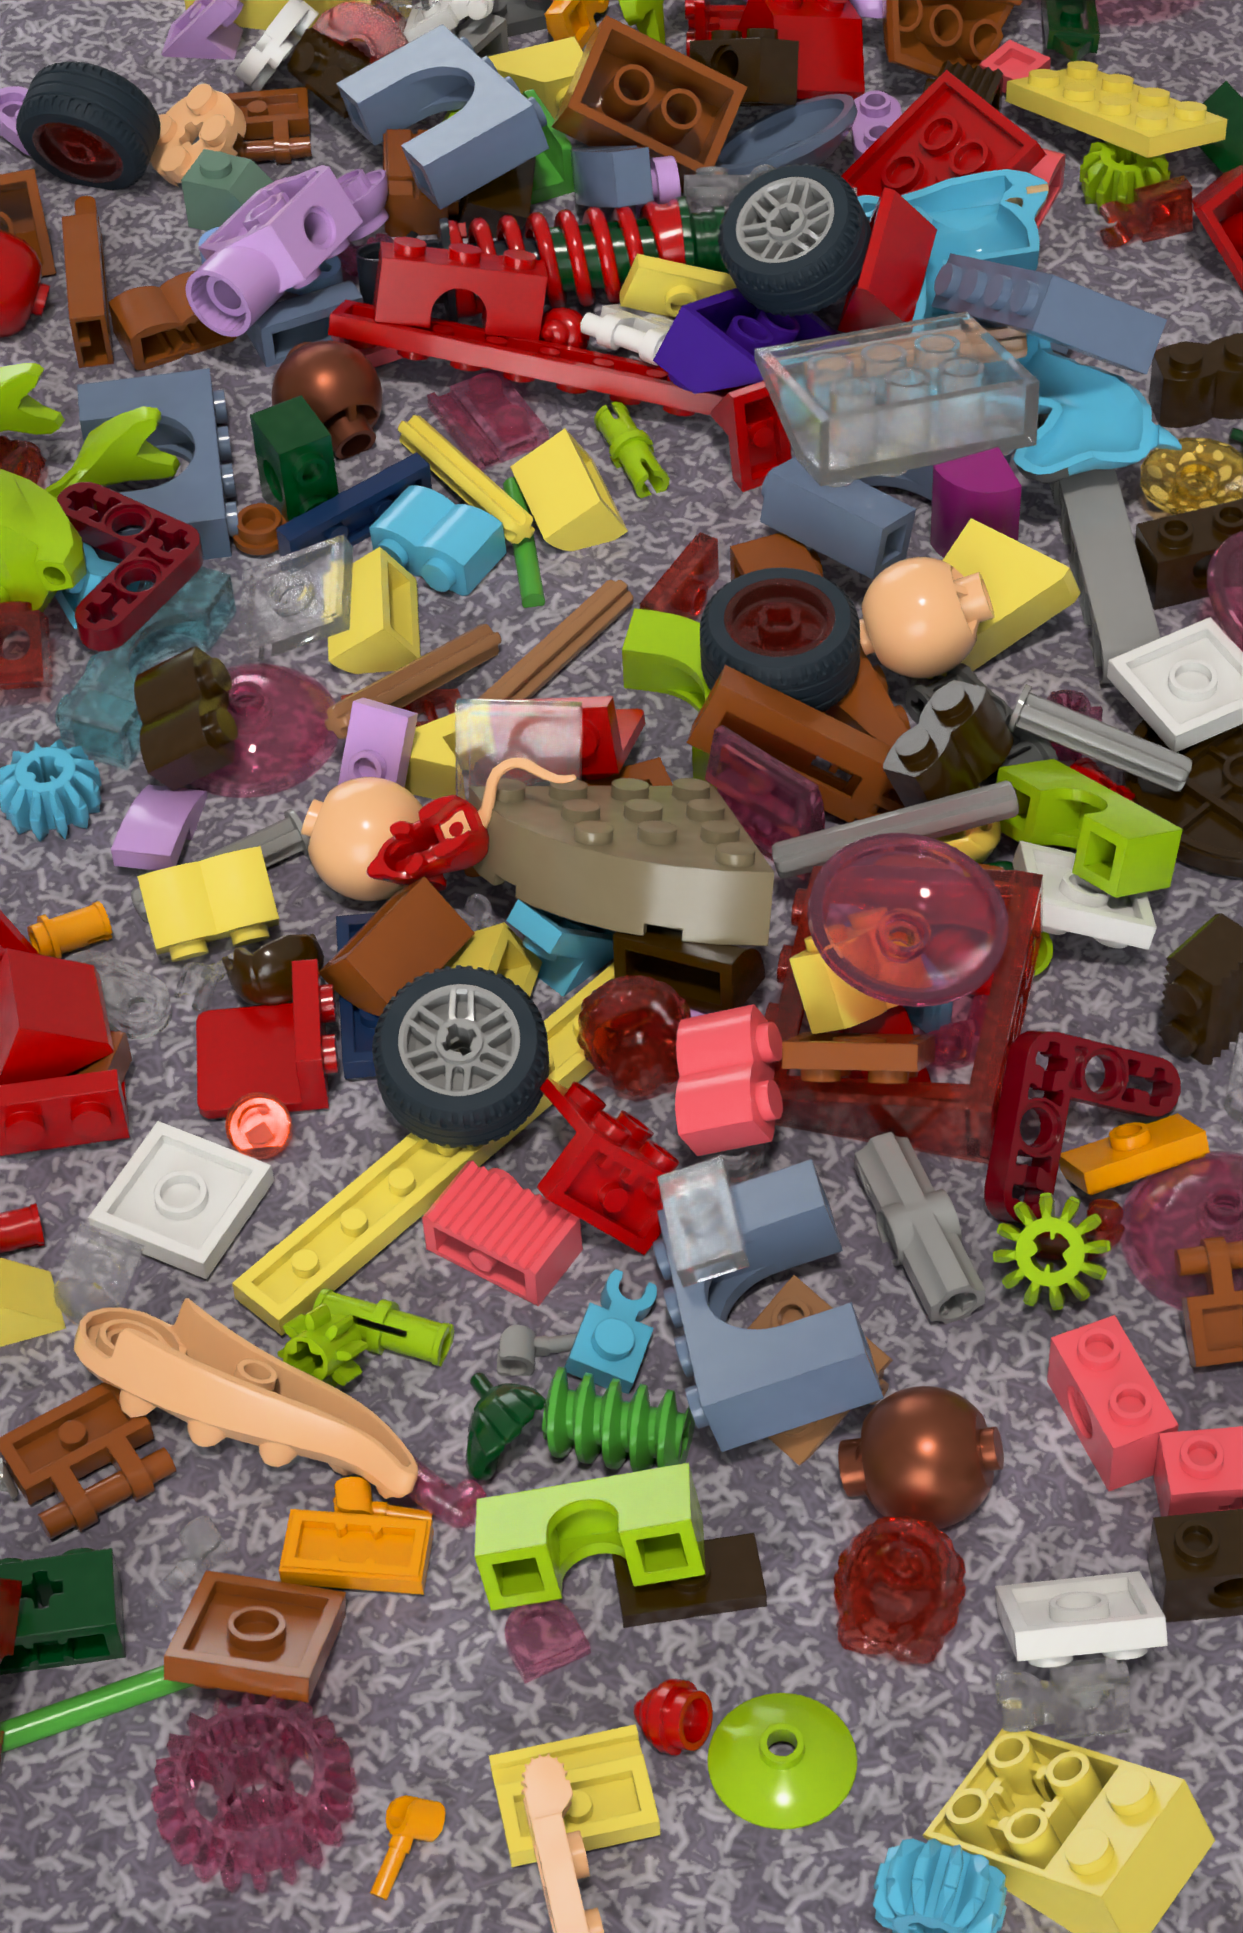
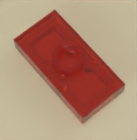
M701 532L696 535L640 602V609L672 613L683 617L698 615L706 602L708 590L719 578L718 539Z

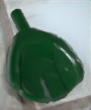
M476 1373L471 1377L470 1384L481 1399L474 1407L468 1427L465 1455L466 1468L470 1477L478 1481H487L494 1475L499 1455L503 1452L505 1445L511 1443L521 1433L522 1428L534 1418L535 1410H542L545 1407L546 1399L532 1387L514 1383L493 1386L485 1374Z

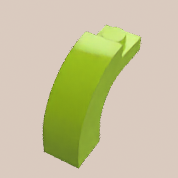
M634 608L622 647L624 688L669 694L686 701L699 713L711 691L705 682L701 670L700 623L672 613ZM692 746L693 778L704 780L710 786H714L717 789L722 769L732 770L734 766Z

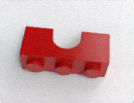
M396 237L393 243L380 242L373 301L374 321L430 328L431 313L435 301L443 293L460 288L470 290L482 299L483 309L481 318L484 334L539 341L548 279L544 260H536L535 254L523 250H506L503 256L484 254L479 247L464 243L450 244L449 249L427 247L425 241L413 237Z

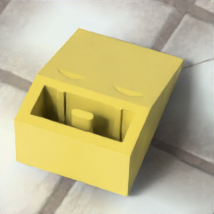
M1009 1724L1004 1725L923 1833L924 1838L927 1840L935 1838L940 1843L952 1847L960 1844L962 1850L970 1854L984 1855L989 1860V1865L997 1867L1006 1875L1005 1887L1008 1892L1072 1933H1151L1215 1842L1185 1779Z

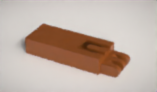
M81 196L74 203L75 215L62 216L69 321L79 368L114 364L104 244L96 201L91 196Z
M727 665L724 666L692 724L687 744L849 823L853 822L855 818L861 820L905 808L883 770V764L891 746L774 688L766 686ZM818 756L830 762L828 771L834 774L840 769L852 776L847 782L812 765L813 759H816Z

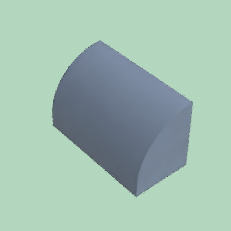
M345 281L274 303L246 331L266 368L282 363L289 351L300 343L333 341L331 336L328 335L330 313L345 299L363 303V297L357 287L351 281Z

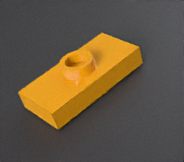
M1177 1113L1148 1124L1133 1122L1119 1125L1109 1132V1137L1061 1153L1059 1164L1064 1177L1091 1196L1204 1157L1207 1153H1210L1206 1131Z
M291 1509L279 1566L281 1582L304 1586L424 1595L434 1535L432 1519Z

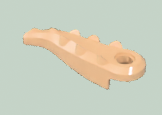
M189 1298L184 1299L174 1325L168 1324L147 1313L127 1308L97 1309L88 1312L80 1320L74 1338L75 1353L89 1372L99 1380L121 1389L119 1397L121 1410L129 1417L145 1416L157 1407L187 1422L191 1441L201 1447L215 1446L227 1437L259 1446V1454L263 1462L269 1466L280 1467L289 1464L298 1455L328 1463L334 1472L343 1476L356 1474L375 1485L378 1493L385 1499L392 1497L402 1498L413 1491L418 1477L416 1461L399 1437L375 1413L339 1389L256 1347L210 1316Z

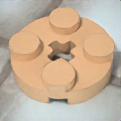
M204 83L195 86L188 96L173 105L166 114L158 115L161 123L160 136L150 161L153 168L167 182L178 186L177 183H181V179L204 149L221 151L236 156L238 152L232 146L237 139L238 133L244 138L246 132V119L242 110L225 93L215 91L209 84ZM199 136V140L193 144L194 140Z

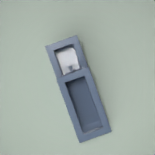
M637 145L587 146L570 149L577 204L590 207L619 208L654 201L649 147H637Z

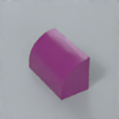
M999 447L933 465L930 545L941 557L944 558L971 518L1018 541L1022 486Z

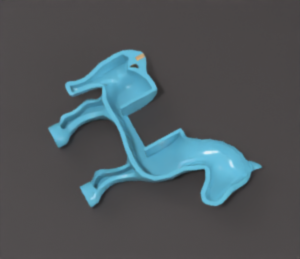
M1003 169L946 179L921 190L901 195L937 229L919 300L916 303L909 339L960 332L959 317L932 307L936 294L934 290L935 280L939 270L947 263L950 253L1036 271L1040 252L1038 227L1034 219L1046 203L1049 194L1048 183L1045 180L1027 172ZM862 195L857 198L869 221L880 197ZM1026 334L1027 356L1019 359L812 386L808 385L804 377L801 376L782 377L785 380L789 433L808 428L820 414H843L862 407H884L900 397L957 425L982 430L1008 426L1025 414H1047L1049 416L1044 424L1018 444L1013 458L1018 470L1025 478L1041 483H1055L1071 475L1091 470L1126 467L1145 458L1153 448L1182 450V445L1176 437L1159 424L1155 425L1152 422L1151 406L1147 403L1141 392L1129 384L1123 376L1110 373L1099 367L1081 365L1074 359L1054 354L1050 341Z

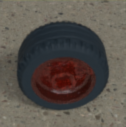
M77 61L60 62L42 68L31 81L18 112L16 122L18 137L25 150L45 170L71 184L112 191L130 187L141 179L146 172L159 140L161 129L157 111L149 98L136 85L111 70L98 65Z
M767 568L741 575L718 589L711 597V600L708 601L700 621V655L703 677L708 688L711 690L722 669L727 665L820 712L827 711L848 694L859 671L860 621L856 608L847 593H844L843 589L838 587L837 584L809 571L795 568Z

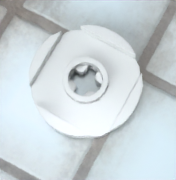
M289 0L265 30L257 44L246 55L234 74L254 91H261L275 73L276 68L289 56L300 41L305 30L310 27L319 13L303 0Z

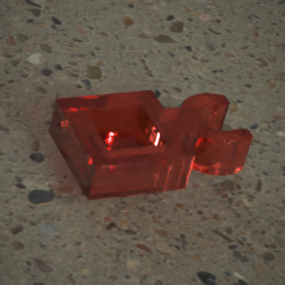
M1183 175L1134 189V203L1125 205L1120 201H1111L1099 207V213L1106 223H1117L1111 228L1100 230L1101 238L1108 247L1115 248L1129 242L1135 234H1138L1142 242L1145 243L1193 231L1192 185Z

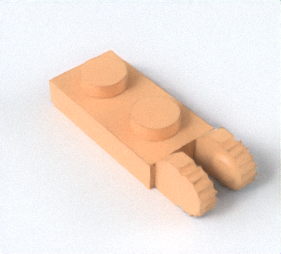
M539 1754L538 1758H531L530 1764H525L526 1771L522 1772L524 1781H521V1786L524 1789H522L521 1794L525 1796L523 1803L552 1932L604 1933L598 1908L584 1910L577 1880L590 1877L580 1830L566 1833L563 1818L571 1807V1799L573 1797L570 1780L565 1778L568 1771L563 1769L564 1763L557 1761L558 1757L551 1758L550 1754L542 1757Z

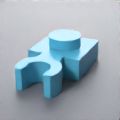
M615 1269L609 1275L600 1296L602 1307L589 1303L564 1368L567 1369V1373L579 1378H583L586 1372L593 1373L595 1384L604 1388L609 1386L613 1378L620 1379L622 1392L629 1394L654 1329L640 1323V1321L649 1314L657 1296V1286L649 1282L640 1299H628L619 1290L623 1272Z

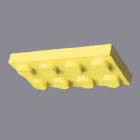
M1072 61L1067 64L1066 69L1057 71L1035 69L1029 72V77L1007 81L1005 102L1147 158L1222 141L1226 137L1227 119L1207 112L1206 105L1193 101L1181 102L1170 98V92L1165 89L1138 86L1133 84L1134 79L1127 75L1106 74L1099 71L1098 65L1093 62Z

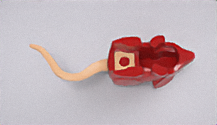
M526 758L504 760L492 769L487 779L479 810L463 798L456 795H448L437 798L423 806L418 812L419 820L417 822L397 821L390 826V832L393 837L389 838L382 845L376 858L367 867V875L376 880L400 885H409L425 876L438 892L446 889L447 880L443 876L444 873L472 867L481 862L487 855L489 849L487 829L492 809L495 806L497 786L501 777L507 771L520 768L539 778L559 784L573 782L577 777L574 774L557 775Z

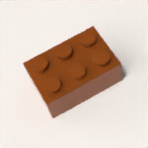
M606 15L589 38L552 128L588 146L637 145V147H649L650 159L674 156L679 172L681 192L693 196L708 181L747 86Z

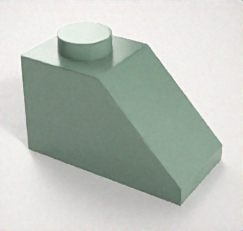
M204 149L181 179L189 227L204 231L220 227L256 191L274 181L252 159L226 154L221 151Z

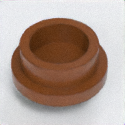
M266 503L252 504L243 508L238 513V535L233 536L235 546L240 551L250 555H267L279 550L276 528L287 523L280 511Z

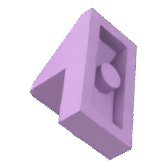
M196 0L171 24L161 55L164 57L234 60L243 29L235 24L234 20L241 12L243 3L240 0Z

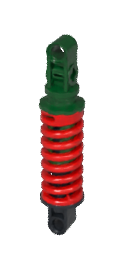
M685 196L676 197V199H672L666 204H657L654 201L647 202L642 206L639 219L635 218L629 206L614 208L611 221L607 222L600 208L590 207L584 213L582 224L578 225L575 215L570 210L565 209L556 214L554 227L549 228L544 215L540 212H533L526 220L524 238H522L517 220L512 215H504L499 219L496 241H493L489 224L481 217L471 221L468 231V244L479 247L484 254L503 256L506 250H523L535 254L536 260H544L548 275L546 290L550 305L553 308L565 307L567 304V292L574 291L577 292L578 301L584 307L592 306L596 299V289H605L609 302L619 304V292L637 254L729 274L720 255L718 237L719 227L722 224L721 220L725 212L724 206H713L709 213H691ZM439 218L437 239L423 241L427 243V247L449 249L450 244L463 243L462 239L467 238L466 224L457 223L454 220H448V218ZM380 242L364 245L356 251L359 289L365 304L373 305ZM460 288L443 293L434 303H444L448 319L452 322H458V319L476 317L482 314L483 301L477 294Z

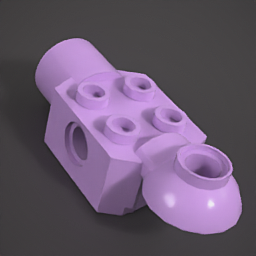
M320 165L296 176L276 180L256 191L198 247L206 261L188 278L186 283L187 300L194 314L204 325L218 334L228 337H237L244 334L284 294L285 290L291 287L294 290L300 289L313 282L321 274L319 266L325 260L331 259L343 252L350 245L349 241H356L371 234L387 221L389 215L384 208L388 194L386 171L379 169L365 174L362 169H356L336 179L329 166Z

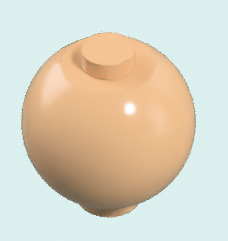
M913 557L890 565L872 581L863 598V619L859 620L860 644L866 655L876 653L878 660L883 666L906 677L929 678L950 671L959 665L972 651L977 641L976 633L979 623L995 618L991 599L981 573L977 572L964 577L951 564L930 557Z
M360 777L345 781L331 789L324 802L314 799L305 817L301 834L310 837L308 853L316 873L332 890L347 898L359 901H380L391 898L395 892L407 885L373 879L367 875V867L376 858L382 845L389 838L393 837L390 832V826L397 821L417 822L419 820L418 812L422 805L412 793L401 785L378 777Z

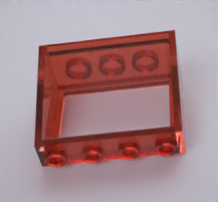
M813 866L808 889L798 888L793 901L791 925L798 927L794 945L784 944L779 957L777 982L784 984L779 1003L769 1002L765 1013V1018L768 1022L772 1021L777 1025L782 1041L799 1034L805 1012L789 958L807 950L805 938L825 930L829 910L861 915L885 909L887 918L890 919L907 916L909 923L1002 940L969 1084L914 1081L885 1084L868 1082V1079L841 1078V1081L837 1082L801 1081V1076L789 1075L790 1069H782L781 1059L776 1061L773 1080L777 1083L781 1093L783 1113L780 1119L775 1120V1125L869 1142L870 1138L877 1135L893 1132L895 1136L908 1137L914 1151L989 1164L1007 1057L1011 1044L1022 1034L1043 937V875L1018 870Z

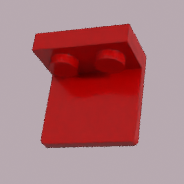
M547 1077L540 1090L577 1133L537 1185V1188L547 1200L645 1256L653 1242L662 1233L657 1211L685 1202L692 1192L674 1171L680 1164L679 1161L662 1146L650 1140L654 1133L633 1115L622 1110L618 1117L615 1118L603 1111L606 1106L604 1101L585 1086L573 1082L569 1089Z

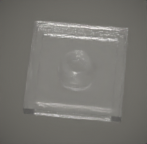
M344 534L243 571L237 654L244 663L260 662L350 629L353 546Z
M458 698L455 703L456 796L469 802V786H486L492 769L502 761L510 758H526L557 775L574 774L577 780L582 781V702ZM520 768L509 770L501 777L519 780L525 783L526 786H550V781L539 778Z

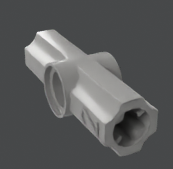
M888 1132L870 1138L867 1145L854 1153V1168L876 1210V1222L882 1243L890 1242L897 1257L891 1260L893 1265L903 1264L930 1321H941L944 1324L970 1317L973 1311L985 1304L986 1290L962 1245L959 1219L949 1195L943 1189L934 1190L908 1137H898L893 1132Z

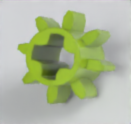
M322 1303L306 1315L301 1313L283 1326L285 1333L291 1340L277 1354L278 1357L283 1359V1362L333 1387H336L337 1384L345 1386L362 1374L360 1366L354 1360L362 1351L368 1348V1343L362 1341L361 1333L353 1322L354 1317L351 1314L348 1316L331 1314L328 1305Z

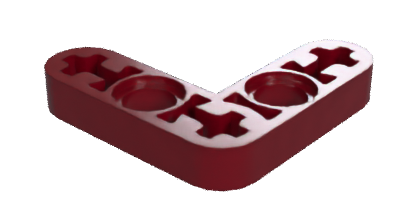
M92 482L75 483L63 489L57 497V501L81 536L83 542L123 560L80 601L75 609V620L82 644L92 650L110 651L125 644L200 570L204 559L201 539L197 529L183 521L102 485ZM131 525H138L144 528L141 532L134 535L122 536L116 533L119 529ZM137 581H150L154 583L151 588L141 592H132L126 589L128 585Z
M1026 1031L1020 1034L1011 1044L1007 1057L984 1186V1199L989 1212L994 1218L1003 1222L1023 1224L1014 1211V1205L1021 1202L1016 1198H1012L1013 1187L1017 1185L1025 1189L1023 1202L1031 1208L1037 1219L1042 1218L1039 1206L1040 1194L1052 1193L1054 1195L1070 1100L1130 1115L1163 1116L1174 1108L1181 1093V1080L1177 1069L1170 1061L1161 1057L1061 1032ZM1038 1052L1044 1057H1048L1046 1070L1042 1066L1036 1065V1055ZM1098 1056L1105 1068V1078L1101 1087L1093 1092L1086 1083L1085 1069L1091 1058ZM1129 1077L1145 1078L1148 1082L1153 1083L1151 1095L1143 1090L1126 1088ZM1029 1088L1044 1091L1043 1098L1028 1097ZM1032 1108L1040 1119V1133L1034 1143L1027 1145L1020 1133V1122L1023 1115ZM1017 1156L1032 1157L1031 1166L1016 1163Z

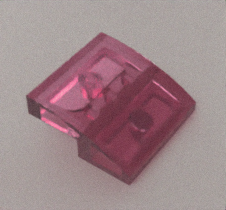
M722 725L714 729L705 780L717 788L719 794L763 855L774 861L772 856V845L774 843L825 829L824 805L818 785ZM819 870L797 875V877L804 881Z

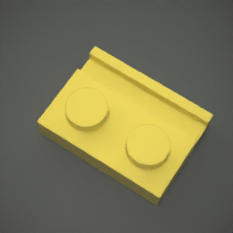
M636 1724L489 1755L490 1768L511 1867L537 1862L523 1803L525 1796L521 1794L522 1789H524L521 1786V1781H524L522 1772L526 1771L525 1764H530L531 1758L536 1759L539 1757V1754L542 1757L550 1754L551 1758L558 1757L557 1761L564 1763L563 1769L568 1771L565 1778L570 1780L573 1797L571 1799V1807L563 1818L566 1833L580 1830L585 1851L661 1835L658 1812L644 1755L641 1751Z

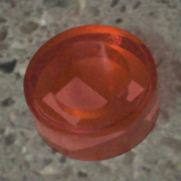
M254 1092L242 1096L231 1106L226 1117L225 1128L227 1137L237 1152L257 1160H262L278 1155L288 1146L293 1134V1121L287 1107L280 1099L268 1093Z

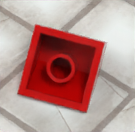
M850 0L747 1L737 31H742V38H747L748 28H769L778 30V39L799 41L797 99H811L830 94H847L854 100L865 93L862 18Z

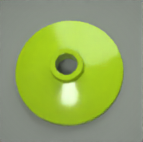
M792 1693L766 1694L738 1705L717 1726L708 1749L709 1777L721 1801L740 1818L752 1824L770 1829L801 1828L827 1817L848 1796L857 1772L855 1743L842 1719L824 1704L812 1698ZM786 1741L791 1743L796 1749L787 1756H778L773 1754L769 1747L775 1742Z

